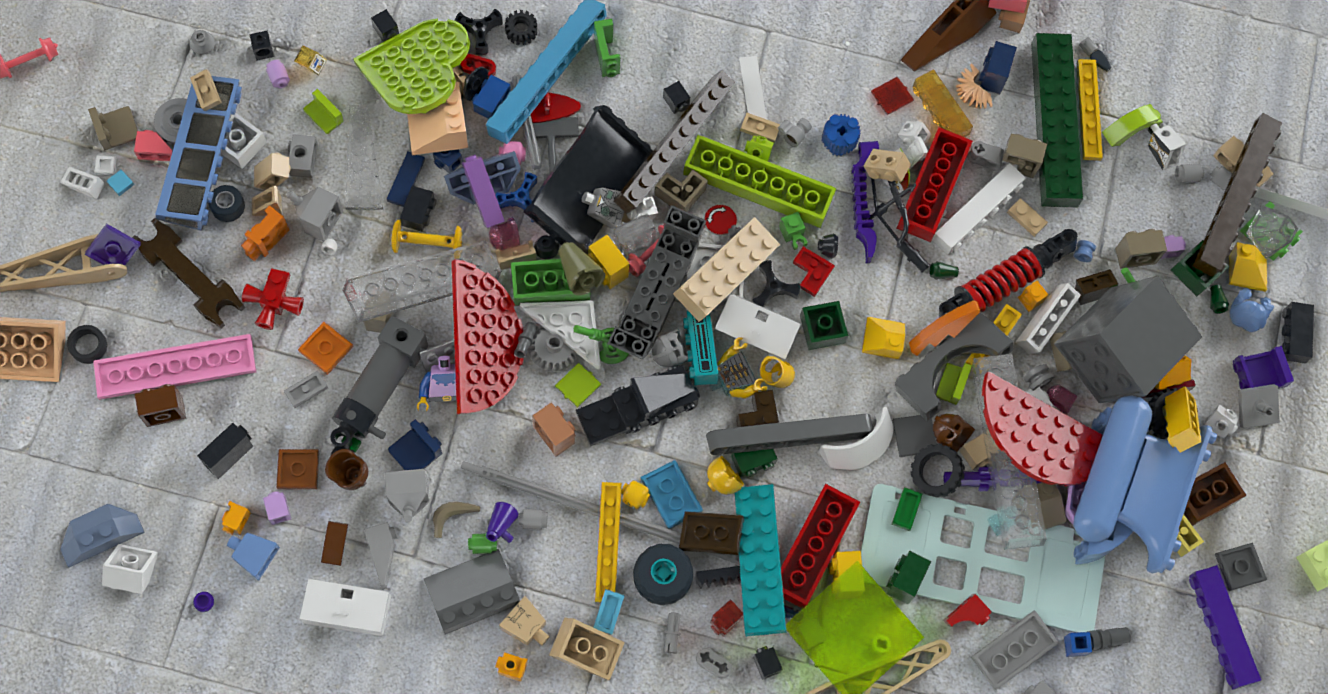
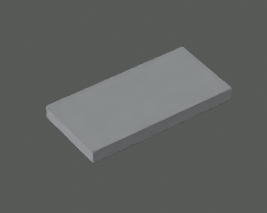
M1034 610L971 656V659L994 690H997L1058 645L1059 642Z

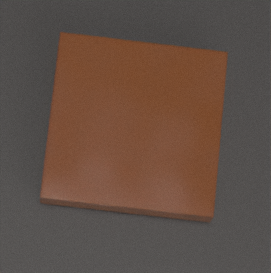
M279 449L276 488L317 489L319 449Z

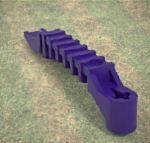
M878 141L858 143L859 161L857 164H853L851 174H853L851 183H853L854 230L856 231V238L862 242L865 248V264L871 262L876 248L877 236L872 229L874 227L873 220H867L870 218V212L866 210L868 208L867 201H865L867 199V192L864 191L867 190L865 182L867 176L864 164L871 151L879 149Z

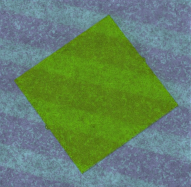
M858 561L786 623L788 634L840 694H863L925 638L893 602V598L884 592Z

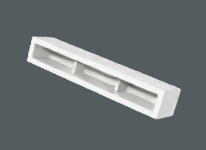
M1009 163L935 233L932 241L947 255L952 251L956 252L963 245L961 242L964 239L968 241L975 234L974 230L977 227L981 229L986 224V219L989 216L993 217L1000 210L998 208L1000 205L1003 204L1005 206L1012 199L1011 195L1014 192L1018 194L1023 189V182L1026 177Z

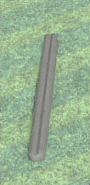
M519 74L512 77L514 88L517 86L520 78H522ZM530 115L522 126L532 169L536 170L542 167Z

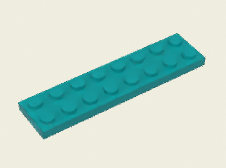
M774 485L741 487L739 491L735 492L736 515H743L744 517L739 560L745 636L787 633Z

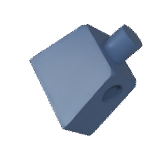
M246 533L242 540L232 536L227 543L228 547L235 550L231 556L233 560L257 580H260L280 549L277 543L250 533Z

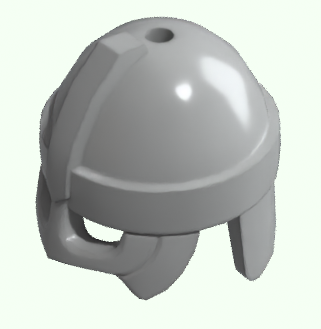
M679 329L658 337V340L653 345L652 358L658 365L672 367L688 361L687 350L681 339Z

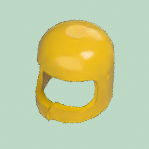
M768 355L761 362L760 376L766 380L765 383L768 385L786 388L794 381L795 370L790 363L782 361L778 357ZM778 360V363L772 367L770 372L765 370L768 362ZM778 371L777 376L781 375V378H778L777 382H773L771 378L772 373Z

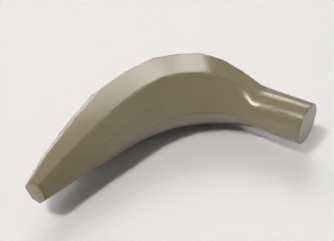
M464 502L442 504L433 515L434 538H442L443 526L447 519L458 514L480 512V507Z

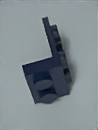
M415 419L410 423L411 430L388 448L389 453L404 470L425 469L442 455L441 442L436 436L432 438L429 435V429L423 422L419 423Z

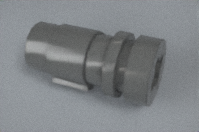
M1127 627L1106 629L1104 631L1102 629L1087 631L1090 632L1092 651L1105 649L1106 646L1108 648L1117 647L1131 641V635Z

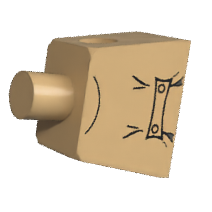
M526 596L521 599L499 625L502 631L525 645H529L535 639L543 646L550 637L542 630L546 625V620Z

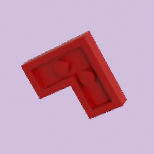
M804 246L793 260V264L808 272L800 284V289L815 297L835 265Z

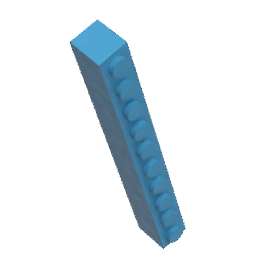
M584 0L578 5L577 10L573 15L569 16L566 24L559 29L554 39L550 40L547 48L539 54L536 62L529 67L528 72L523 78H520L517 86L513 91L509 92L505 101L498 106L494 115L487 120L486 127L490 137L508 144L593 35L594 21L604 20L607 17L605 4L596 0Z

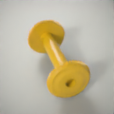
M397 220L392 230V250L394 253H398L400 242L453 248V259H457L460 256L462 247V229L460 226H456L454 236L401 231V220Z

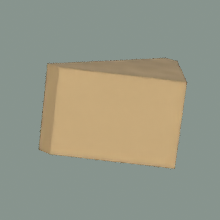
M274 185L252 198L253 216H265L264 210L269 205L282 214V197L277 186Z

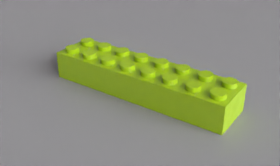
M697 135L683 170V175L688 176L694 170L707 179V184L787 216L799 212L803 222L821 228L836 191L835 187L701 135Z

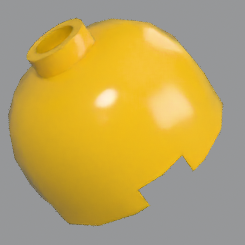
M722 455L710 463L707 469L709 479L707 484L713 492L717 490L725 495L734 494L744 486V483L738 473H735L730 467L731 464Z

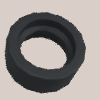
M82 325L71 331L66 345L76 361L91 364L94 363V360H100L104 356L108 344L106 337L97 327ZM84 335H95L99 342L97 348L92 353L80 354L76 350L77 341Z

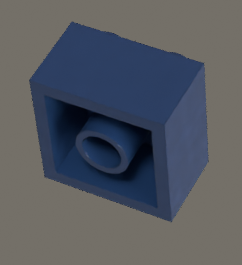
M996 41L994 46L989 48L983 62V70L978 81H981L980 87L982 89L1001 94L1009 77L1017 47Z

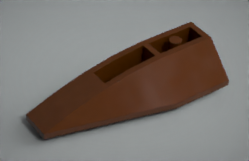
M954 0L902 57L901 61L915 72L973 38L996 15L995 8L988 7L990 0Z

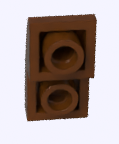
M328 521L321 563L342 565L349 524Z

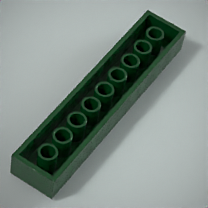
M1036 33L1031 42L1037 140L1047 144L1043 162L1039 168L1041 207L1078 208L1083 200L1072 34Z

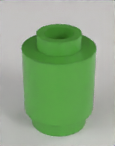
M487 533L472 534V538H468V549L472 550L473 554L492 553V551H497V541L492 542L486 538Z

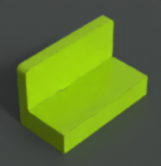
M317 88L312 92L314 100L306 105L303 110L326 134H329L344 122L343 116Z
M947 363L936 392L937 398L957 405L961 399L972 365L964 363L961 368Z

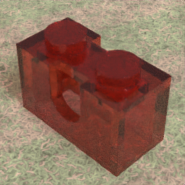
M730 599L713 614L710 627L716 635L721 634L722 637H725L742 621L743 612Z

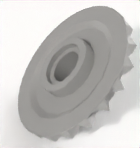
M185 98L171 99L162 104L155 113L154 127L159 136L165 141L167 140L171 143L176 141L180 124L177 125V123L182 120L187 102ZM193 114L186 142L191 138L194 139L195 135L200 133V129L203 127V114Z
M544 327L538 328L535 332L534 342L528 349L533 362L549 371H560L568 368L574 363L578 355L563 343V338L560 335L552 334Z

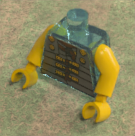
M738 337L734 340V345L727 349L717 362L718 384H709L712 391L722 388L726 396L731 395L732 397L746 399L752 396L753 393L758 392V390L766 391L767 386L760 387L761 383L766 380L755 379L743 352H739V349L747 347V343L740 346L739 342L743 338Z

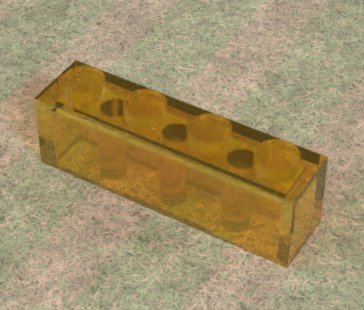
M933 69L916 78L913 84V92L916 96L920 97L924 108L932 115L934 123L939 125L940 128L966 137L970 135L973 125Z

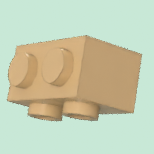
M873 149L864 164V168L870 178L902 182L911 163L903 152Z
M271 153L255 165L254 187L267 190L274 185L279 186L287 180L291 170L289 157L283 156L280 153Z

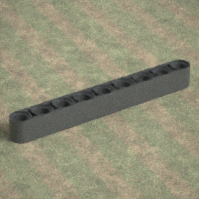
M856 414L718 429L708 432L706 438L710 454L722 455L863 439L874 430L870 414Z

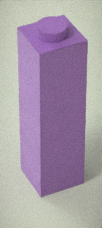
M476 155L466 157V161L462 162V166L484 226L489 228L505 222L482 157H476Z

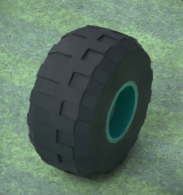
M656 544L648 547L639 555L633 570L634 584L639 594L648 602L658 605L673 604L681 600L689 591L693 581V567L689 557L680 548L671 544Z

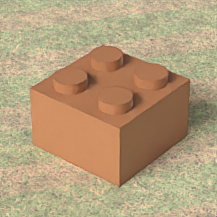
M551 402L532 415L534 429L555 457H557L575 444L576 435L574 431L576 430L570 421L566 422L562 417L564 413L560 407H555Z

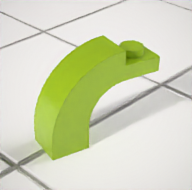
M1147 104L1122 116L1102 131V134L1111 147L1120 146L1139 131L1153 124L1159 126L1163 121L1160 118L1159 111L1154 109L1151 104Z

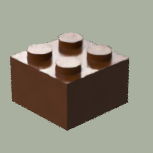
M164 384L160 388L153 390L143 389L140 393L134 394L138 416L147 427L186 419L183 397L175 385Z

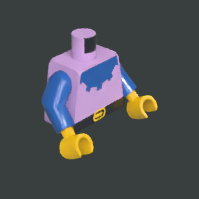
M440 356L438 358L439 365L431 366V371L427 372L420 382L418 411L421 403L426 404V411L428 410L429 405L426 399H428V402L456 401L455 364L450 363L449 356Z

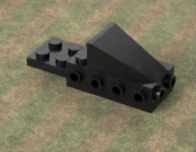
M684 365L679 367L672 366L667 369V372L661 374L657 372L651 376L631 378L630 386L626 388L624 386L614 390L611 396L576 409L577 417L590 447L623 433H636L642 430L643 427L656 425L661 420L671 419L681 412L695 409L698 405L700 394L697 387L693 388L689 370H685Z

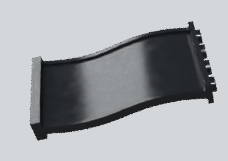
M606 105L593 108L594 112L581 134L546 178L532 203L523 211L560 245L566 242L575 243L587 255L588 246L592 245L604 224L587 214L589 205L582 202L583 194L585 192L593 194L594 190L598 188L622 191L653 152L651 146L647 142L642 141L638 137L637 132L628 128L625 125V121L614 115L612 109Z

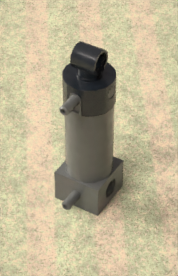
M394 316L390 317L377 337L380 345L332 417V420L339 425L330 435V440L337 451L341 449L349 450L352 446L354 435L365 439L368 433H371L380 439L385 438L386 433L374 427L409 366L415 368L421 359L420 352L428 348L424 332ZM339 437H346L343 443L336 442Z

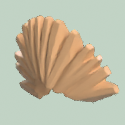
M970 64L972 72L965 68V73L961 72L965 79H957L958 82L963 83L956 85V88H959L956 91L960 92L958 96L962 95L960 99H964V103L972 98L969 106L976 101L975 108L980 105L981 109L983 104L985 109L987 108V102L992 107L991 93H988L974 82L979 74V70L973 64Z

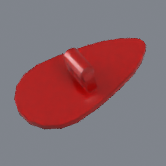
M547 92L530 114L532 123L548 122L569 117L581 109V103L565 95Z

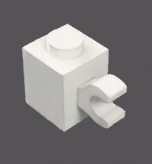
M653 197L644 198L636 209L627 214L632 225L651 222L657 216L658 210Z

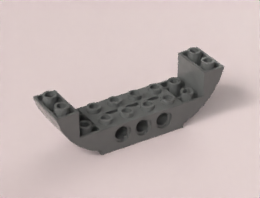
M671 205L663 222L664 229L619 327L615 326L608 345L640 359H644L648 355L676 300L673 293L682 286L691 267L707 220Z

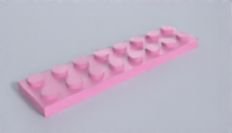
M251 334L94 360L97 398L100 400L140 393L143 389L153 390L160 388L164 384L181 386L256 373Z

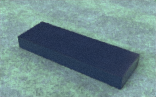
M407 151L388 194L387 202L404 207L411 186L415 185L425 162V157L412 155V152Z

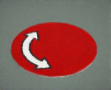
M726 205L712 206L707 210L704 218L707 220V228L719 235L727 234L728 229L737 223L735 212Z

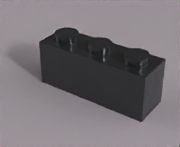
M1291 302L1282 312V317L1284 318V325L1282 327L1284 342L1282 343V348L1287 361L1305 364L1313 358L1314 305Z

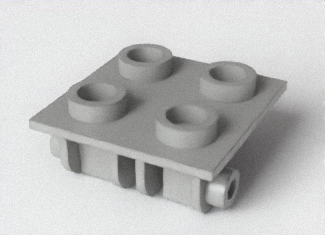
M454 340L420 352L426 373L431 371V366L439 365L438 358L440 356H449L450 363L455 364Z

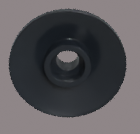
M478 67L466 77L463 88V96L466 100L472 101L475 94L480 93L482 83L485 79L488 80V70L486 68Z

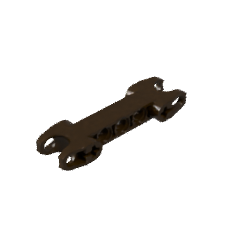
M154 218L151 221L157 230V235L154 239L144 241L136 235L132 237L141 242L138 249L143 258L153 267L161 261L199 298L193 304L195 309L206 320L222 329L225 324L219 317L221 308L231 305L242 311L245 309L244 304L239 300L233 288L223 279L215 285L177 248L183 242L181 238L169 226Z

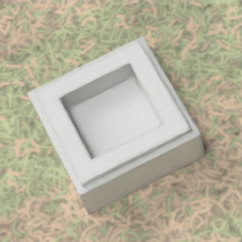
M97 156L95 175L113 176L116 171V156Z

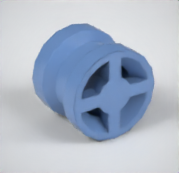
M1086 240L1078 241V249L1074 252L1075 259L1081 262H1091L1093 258L1092 253L1095 251L1096 245Z

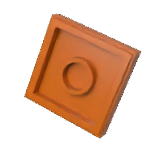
M323 322L300 346L298 351L328 375L354 346L332 327Z

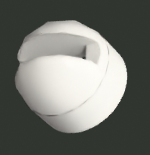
M326 239L321 246V250L328 255H334L337 250L336 241L334 239Z

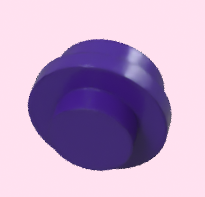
M200 592L194 597L193 605L198 611L207 612L214 606V597L209 592Z

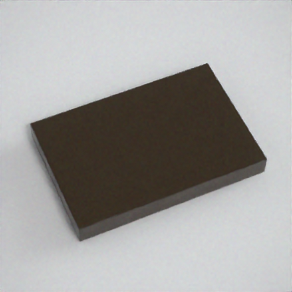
M685 511L679 548L690 552L739 555L744 517L743 515Z

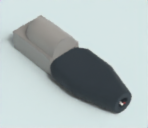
M1089 37L1080 42L1079 46L1091 60H1096L1098 67L1106 72L1112 68L1107 57L1101 50H1098L1099 48Z

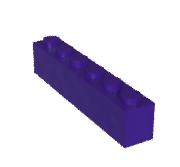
M1218 566L1195 571L1189 575V583L1197 595L1196 601L1199 608L1203 611L1204 623L1211 632L1212 644L1219 653V662L1224 666L1227 683L1234 690L1262 681Z

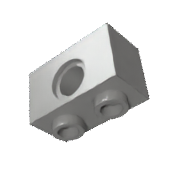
M293 134L292 141L288 143V152H290L289 165L291 166L290 176L313 178L318 146L315 136ZM304 154L302 158H297L298 155Z

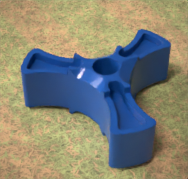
M525 172L524 182L518 190L508 194L497 192L495 196L500 209L516 206L525 210L532 203L530 192L537 184V176Z

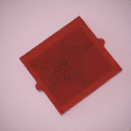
M898 76L871 90L872 95L878 102L877 105H880L887 115L914 101L907 90V86L903 85Z

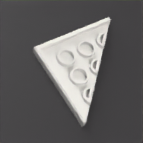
M593 301L520 303V309L550 333L560 335L563 338L564 344L596 369L601 368L598 341L573 331L575 325L596 329Z

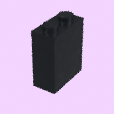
M232 423L203 449L197 457L219 479L253 447L250 442L252 438L242 425L237 427Z

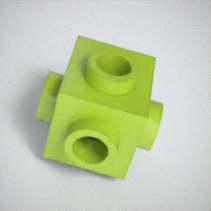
M753 136L751 141L747 140L744 151L747 154L768 161L774 142L768 141L763 136Z

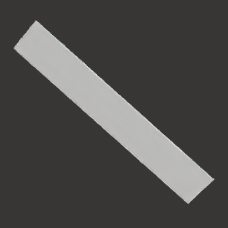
M757 56L740 57L747 113L767 120Z
M1256 186L1257 192L1254 197L1328 220V209Z

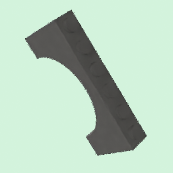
M980 312L955 338L951 336L949 339H944L939 347L934 351L928 352L921 362L915 363L905 375H900L895 382L896 392L928 421L942 410L941 402L935 395L933 386L937 374L944 365L958 356L969 353L985 354L1000 362L1013 351V341Z

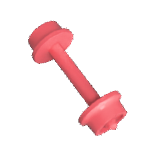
M50 37L46 39L39 38L41 48L5 62L0 54V79L5 77L12 78L10 68L46 54L49 61H52L53 57L59 55L56 50L58 44L53 43Z
M664 225L658 226V231L661 234L664 229ZM659 239L640 257L632 253L628 255L629 272L632 275L638 277L644 272L646 268L644 262L651 257Z

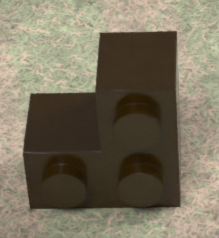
M773 390L753 393L752 404L754 412L738 414L736 420L737 427L779 423Z

